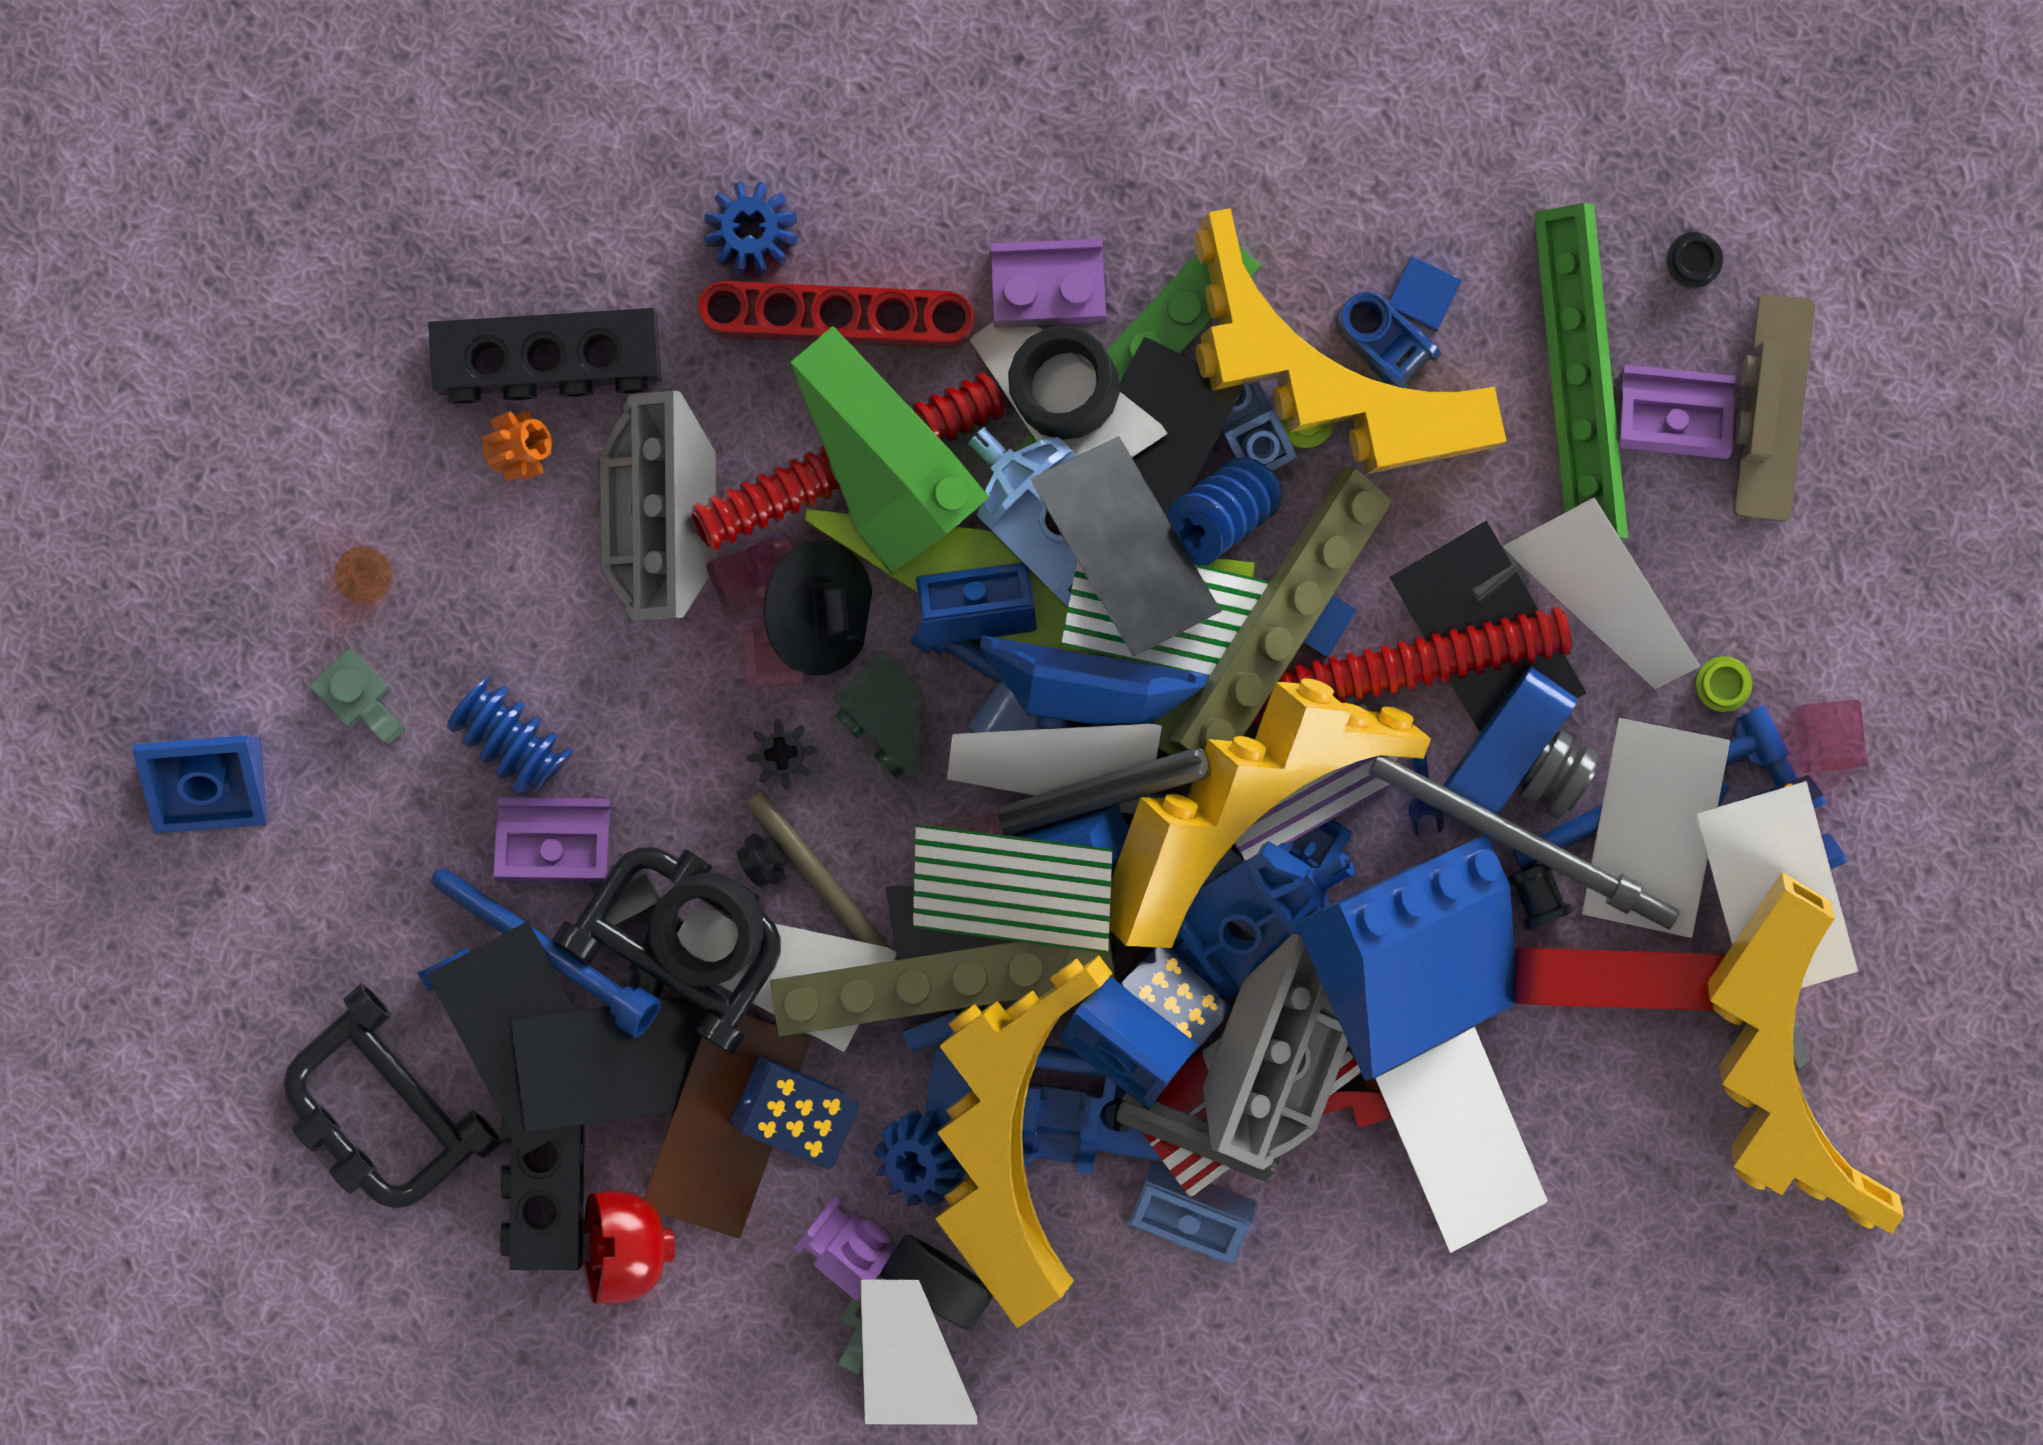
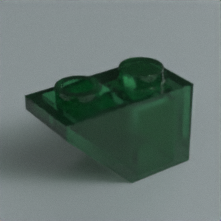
M881 651L834 697L842 707L835 714V717L857 739L865 732L868 733L881 747L873 756L896 780L904 772L914 780L921 774L923 694L893 661Z

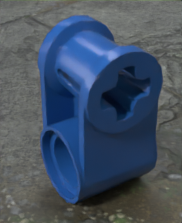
M1367 291L1357 293L1349 298L1337 313L1336 327L1341 338L1367 362L1370 369L1385 384L1409 389L1407 383L1429 360L1436 362L1441 356L1437 346L1420 329L1402 317L1377 293ZM1362 305L1374 311L1378 322L1377 328L1373 333L1363 334L1353 328L1349 318L1353 307ZM1410 349L1412 351L1411 355L1397 367L1396 363Z

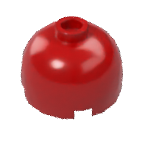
M604 1190L588 1195L584 1216V1234L590 1232V1262L584 1260L590 1300L592 1303H605L606 1305L635 1301L648 1294L661 1279L664 1262H673L675 1255L673 1229L663 1228L659 1212L649 1201L632 1192Z

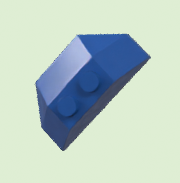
M983 635L980 644V650L1025 714L1038 717L1036 727L1041 729L1071 728V723L1092 727L1154 724L1206 686L1208 674Z

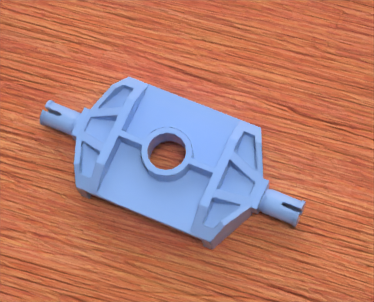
M983 428L977 433L988 447H985L975 435L968 443L970 447L992 466L990 469L993 472L985 490L990 498L980 505L977 516L1068 609L1077 559L1063 535H1056L1047 528L1046 521L1049 511L1030 479L1077 455L1059 437L1038 441L1016 452H1013L1011 449L1007 451L986 428Z

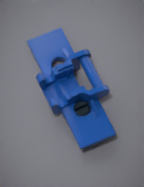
M1044 1045L1035 1067L1106 1077L1074 1051L1066 1048ZM935 1046L925 1114L929 1111L939 1110L941 1123L945 1125L951 1119L946 1109L972 1089L943 1050ZM1106 1077L1103 1093L1029 1082L1022 1132L1024 1165L1031 1166L1032 1159L1041 1158L1074 1163L1076 1165V1173L1092 1175L1097 1151L1161 1160V1158L1140 1131L1120 1124L1117 1121L1118 1108L1127 1092Z

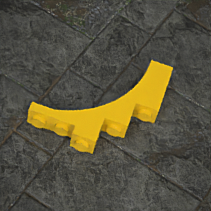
M1231 208L1208 212L1198 222L1199 230L1194 231L1195 251L1201 264L1207 263L1211 285L1206 286L1207 306L1213 319L1219 318L1220 325L1210 327L1200 336L1202 344H1197L1196 358L1200 374L1203 378L1209 377L1212 391L1277 378L1278 386L1273 388V402L1278 418L1280 420L1286 419L1288 433L1353 420L1354 428L1350 429L1349 432L1350 448L1355 461H1362L1364 474L1489 450L1506 442L1495 386L1460 392H1426L1385 384L1344 368L1318 352L1299 337L1275 313L1259 292L1243 265Z
M1304 678L1300 684L1276 682L1255 740L1244 736H1235L1233 741L1208 739L1204 752L1209 763L1210 774L1207 778L1192 783L1188 797L1178 794H1167L1165 799L1140 797L1111 878L1109 930L1126 946L1172 948L1190 905L1216 864L1236 840L1271 808L1304 785L1331 771L1357 761L1380 755L1424 759L1431 738L1413 724L1414 718L1410 714L1398 708L1385 706L1382 707L1381 712L1368 711L1350 703H1341L1333 696L1334 690L1330 686L1314 679Z
M1782 872L1708 981L1710 1001L1714 1003L1713 1009L1733 1024L1741 1025L1744 1021L1747 1022L1719 1064L1721 1082L1725 1086L1724 1090L1727 1095L1737 1103L1748 1108H1753L1755 1104L1758 1105L1731 1145L1733 1167L1736 1168L1737 1175L1750 1186L1759 1190H1764L1767 1186L1780 1195H1783L1792 1180L1796 1178L1798 1186L1810 1196L1822 1201L1828 1197L1844 1206L1846 1214L1858 1224L1869 1229H1873L1876 1225L1892 1234L1904 1217L1899 1194L1852 1168L1832 1146L1816 1122L1805 1100L1795 1071L1793 1031L1801 985L1813 954L1835 917L1829 899Z
M1099 955L1084 966L1077 958L1064 966L1050 978L1055 987L1040 998L1032 990L1006 1010H1004L998 1000L982 1012L976 1004H973L948 1023L953 1033L940 1045V1048L972 1090L946 1109L951 1119L937 1132L969 1176L959 1182L944 1196L948 1205L935 1219L1017 1328L1061 1299L1074 1282L1052 1249L1039 1223L1030 1197L1023 1158V1118L1029 1082L1038 1056L1052 1028L1062 1014L1100 988L1113 974Z

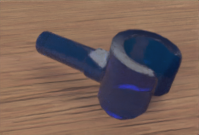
M1425 754L1424 759L1413 758L1414 771L1429 779L1427 754ZM1417 798L1411 801L1408 812L1413 832L1419 835L1417 821L1420 817L1433 815L1437 820L1438 833H1441L1445 823L1443 812Z

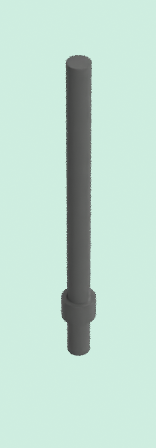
M1376 756L1369 774L1607 897L1606 904L1625 914L1632 910L1668 930L1676 922L1680 910L1642 890L1643 885L1624 874L1616 877L1386 756Z

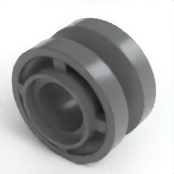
M1561 729L1554 735L1522 779L1524 784L1519 793V797L1531 804L1542 797L1546 799L1545 813L1557 820L1567 810L1571 811L1586 791L1596 773L1597 768L1594 766L1600 755L1599 752L1589 746H1585L1575 752L1572 750L1573 736Z

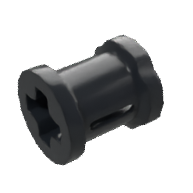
M1542 863L1507 876L1509 884L1516 887L1526 912L1527 918L1523 921L1526 930L1547 924L1574 912L1571 904L1564 903L1552 873L1553 869Z

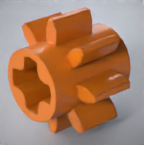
M528 410L515 415L510 411L490 419L495 432L482 436L483 455L489 467L498 473H503L504 481L506 482L520 477L526 480L544 473L540 460L552 456V440L547 427L541 421L531 419V413Z

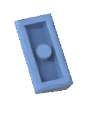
M1152 1161L1129 1218L1128 1225L1233 1265L1252 1222L1256 1201L1212 1183L1194 1196H1188L1166 1165Z

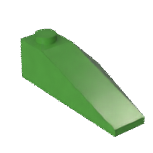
M834 326L789 362L813 426L817 427L830 460L828 464L834 479L838 481L850 512L848 514L853 527L891 574L898 571L948 534L990 498L953 452Z

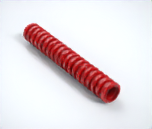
M981 372L975 376V382L973 383L966 379L960 382L959 389L957 390L953 387L946 388L942 397L937 394L931 395L928 398L927 404L921 401L914 403L913 411L941 441L946 439L952 442L957 439L958 432L967 435L973 431V425L975 424L982 428L988 424V418L990 417L996 421L1003 418L1004 403L991 377ZM824 445L820 446L819 454L817 455L807 452L803 455V461L798 462L796 459L788 461V468L784 470L779 466L773 468L771 471L772 475L769 477L763 473L758 475L754 484L748 481L742 482L739 491L735 492V490L729 488L725 490L724 497L721 499L714 495L708 499V505L706 506L700 503L693 505L692 519L705 546L715 552L721 548V542L723 541L732 544L736 542V535L740 533L745 537L753 533L752 528L758 526L761 530L767 528L769 525L768 520L774 519L776 522L782 521L785 518V512L789 511L795 515L800 512V506L803 504L810 508L816 504V498L821 497L823 500L831 498L832 491L835 489L842 493L839 483L834 479L828 464L830 460Z
M1560 606L1551 608V614L1545 615L1543 610L1534 612L1533 618L1527 619L1525 614L1517 615V621L1510 622L1508 618L1500 619V625L1493 626L1489 621L1483 623V629L1475 630V627L1471 625L1465 627V633L1458 634L1457 630L1453 629L1449 630L1448 636L1441 638L1439 633L1431 635V640L1425 642L1422 637L1414 638V644L1406 645L1405 641L1397 642V648L1389 649L1387 644L1381 645L1380 652L1372 653L1371 649L1368 648L1362 650V656L1355 657L1354 653L1350 652L1345 654L1344 660L1338 661L1336 656L1328 657V663L1320 664L1319 660L1311 661V667L1303 668L1301 663L1294 665V671L1286 672L1285 670L1278 682L1300 684L1304 678L1314 679L1330 686L1334 690L1333 696L1341 703H1347L1346 698L1354 697L1355 701L1358 702L1364 700V694L1371 693L1372 697L1376 698L1381 696L1382 690L1388 689L1390 694L1398 693V687L1406 686L1407 690L1415 689V683L1423 682L1424 686H1430L1433 684L1432 679L1440 678L1441 682L1444 683L1450 681V675L1457 674L1458 678L1462 679L1466 678L1467 672L1474 670L1476 675L1484 674V668L1490 666L1493 671L1501 670V664L1509 663L1510 667H1516L1519 665V660L1526 659L1528 664L1536 662V656L1543 655L1545 660L1552 659L1553 652L1560 651L1562 656L1570 655L1572 639L1566 614L1561 610ZM1272 692L1252 723L1254 725L1261 723L1260 718L1264 716Z

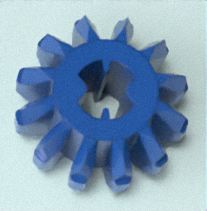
M737 182L734 184V191L738 200L731 202L722 193H718L714 197L719 208L724 211V214L715 212L705 213V223L719 230L705 235L704 241L707 247L723 246L715 256V261L719 266L728 264L737 256L734 264V272L737 276L743 277L747 272L749 261H754L758 275L763 277L768 274V268L764 261V258L770 255L780 266L787 262L785 254L777 245L793 247L797 245L798 238L795 234L781 229L793 226L798 222L795 212L786 211L779 213L787 202V198L782 192L775 194L765 202L767 197L766 183L758 182L755 186L753 197H747L744 184ZM760 218L765 222L759 224L763 234L759 239L756 240L751 235L746 236L743 240L737 237L743 234L739 226L742 220L746 219L748 222L754 223Z
M918 1109L908 1111L900 1117L899 1121L894 1120L884 1128V1132L881 1134L883 1141L877 1145L876 1150L873 1152V1154L885 1162L879 1167L876 1176L889 1177L892 1181L889 1195L898 1194L903 1191L908 1207L918 1205L922 1201L928 1207L939 1205L945 1200L944 1196L959 1182L964 1180L963 1176L967 1174L937 1133L944 1126L941 1123L939 1110L929 1111L924 1115Z

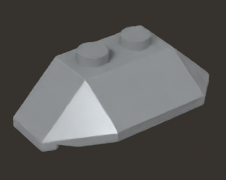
M680 391L628 395L623 406L625 412L614 425L600 455L601 569L617 596L627 606L625 610L631 620L683 618L717 565V551L714 552L705 546L697 532L691 515L693 505L700 503L706 506L708 505V499L714 495L716 496V452Z
M1292 934L1243 980L1203 1085L1212 1150L1261 1170L1271 1165L1273 1159L1287 1153L1316 1132L1348 1047L1347 1039L1300 935Z

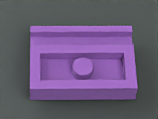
M1102 239L991 243L994 328L1106 323Z
M1624 365L1621 372L1622 384L1619 399V448L1729 459L1733 450L1735 406L1733 396L1736 376Z
M497 797L498 813L493 876L496 881L602 883L609 873L610 813L612 808L610 799Z
M834 1196L793 1249L800 1254L806 1248L818 1258L813 1265L853 1299L858 1301L861 1298V1280H875L897 1246L890 1241L886 1230L877 1222L871 1219H863L856 1212L851 1217H848L837 1207L841 1200Z

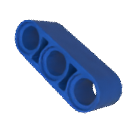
M1530 666L1443 784V787L1498 814L1569 716L1578 698L1536 668Z

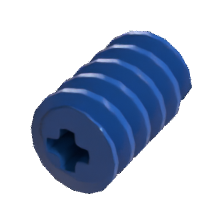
M1247 457L1234 458L1210 474L1208 478L1198 483L1196 487L1187 491L1182 497L1175 500L1168 509L1166 517L1192 562L1196 565L1206 566L1218 559L1221 554L1230 550L1231 546L1239 543L1243 537L1252 533L1256 527L1265 523L1268 518L1274 516L1281 506L1282 492L1278 479L1261 462Z
M491 674L470 691L457 705L449 718L447 728L455 733L469 726L463 743L467 747L472 748L485 742L480 753V759L487 764L502 757L497 767L496 775L504 779L518 773L512 790L519 795L534 788L533 793H535L564 766L574 750L569 747L554 754L551 750L558 735L555 732H551L541 738H537L535 734L542 719L536 716L522 723L519 718L525 703L521 700L506 708L503 702L509 688L504 685L489 692L486 688L491 679Z

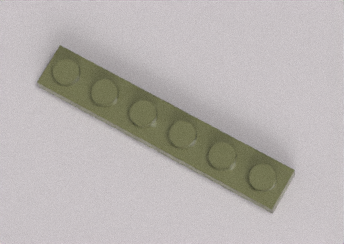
M1356 467L1342 468L1210 674L1206 686L1200 690L1168 741L1179 751L1183 752L1198 748L1204 751L1208 739L1233 741L1235 736H1244L1272 692L1275 683L1283 675L1391 505L1392 500Z
M1110 938L1108 954L1016 941L770 980L778 1037L966 1008L973 1004L977 1006L992 1004L997 1000L998 1002L1018 1000L1032 990L1037 996H1043L1055 987L1050 978L1076 958L1084 966L1099 955L1113 973L1110 977L1116 981Z

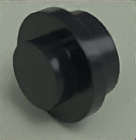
M1688 232L1679 236L1670 245L1666 255V265L1669 274L1678 284L1687 288H1701L1710 284L1719 275L1723 265V254L1719 244L1711 236L1702 232Z
M756 833L745 838V846L737 850V858L748 878L760 888L769 883L777 885L785 880L783 867L787 865V858L778 843L771 837L763 839Z

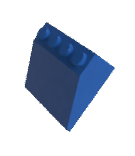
M1486 834L1440 852L1295 921L1365 1081L1375 1078L1515 1005L1516 964L1510 884Z

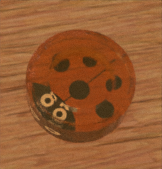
M356 547L344 553L339 559L335 569V581L340 592L348 599L364 604L373 603L383 598L390 590L393 582V569L389 560L381 552L370 547Z

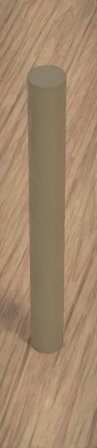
M760 790L745 802L748 809L778 843L786 856L855 941L890 948L764 791Z

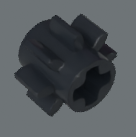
M775 719L773 725L775 733L768 737L760 732L755 731L753 733L754 738L761 743L760 753L750 754L747 756V761L753 763L762 762L765 770L760 774L759 781L764 784L769 781L772 775L775 774L781 776L783 788L790 789V775L797 771L806 777L812 775L810 770L802 764L804 756L813 755L818 750L813 746L803 747L799 742L806 729L804 726H798L790 735L784 732L781 720ZM785 739L788 747L797 748L798 751L797 757L788 760V769L780 770L777 762L768 761L767 752L776 749V740Z

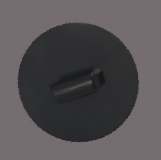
M820 540L801 544L788 552L780 560L768 581L763 606L764 624L768 639L779 658L790 668L800 673L821 676L839 671L853 661L864 646L873 590L864 566L847 548L834 542Z

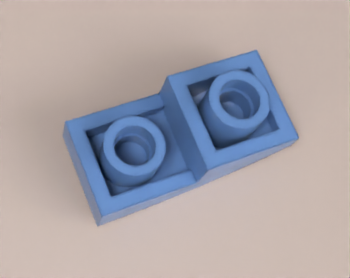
M1260 383L1244 384V388L1220 433L1233 458L1247 457L1261 462L1273 471L1298 457L1275 409L1270 406Z

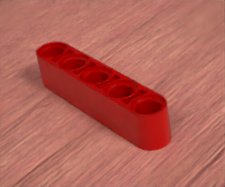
M721 281L706 287L700 295L698 303L699 315L707 329L715 336L727 339L814 342L831 328L823 323L821 317L823 310L832 302L846 303L853 310L850 322L842 328H837L850 344L954 348L967 342L974 329V314L971 304L960 293L952 291ZM721 297H732L740 302L739 315L730 323H718L711 318V307ZM780 299L791 301L797 308L795 318L784 326L773 325L766 319L767 308L771 303ZM897 304L907 310L909 319L903 328L889 331L879 325L877 322L878 314L887 305ZM951 306L963 313L965 322L960 330L947 334L935 327L933 319L940 309Z
M1517 947L1515 1004L1715 1011L1712 1007L1714 1003L1710 1001L1708 981L1726 954Z

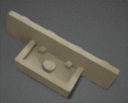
M1763 294L1758 298L1752 354L1745 356L1741 373V388L1747 389L1745 411H1739L1735 426V444L1741 445L1733 510L1736 516L1785 522L1791 518L1815 302L1813 300Z

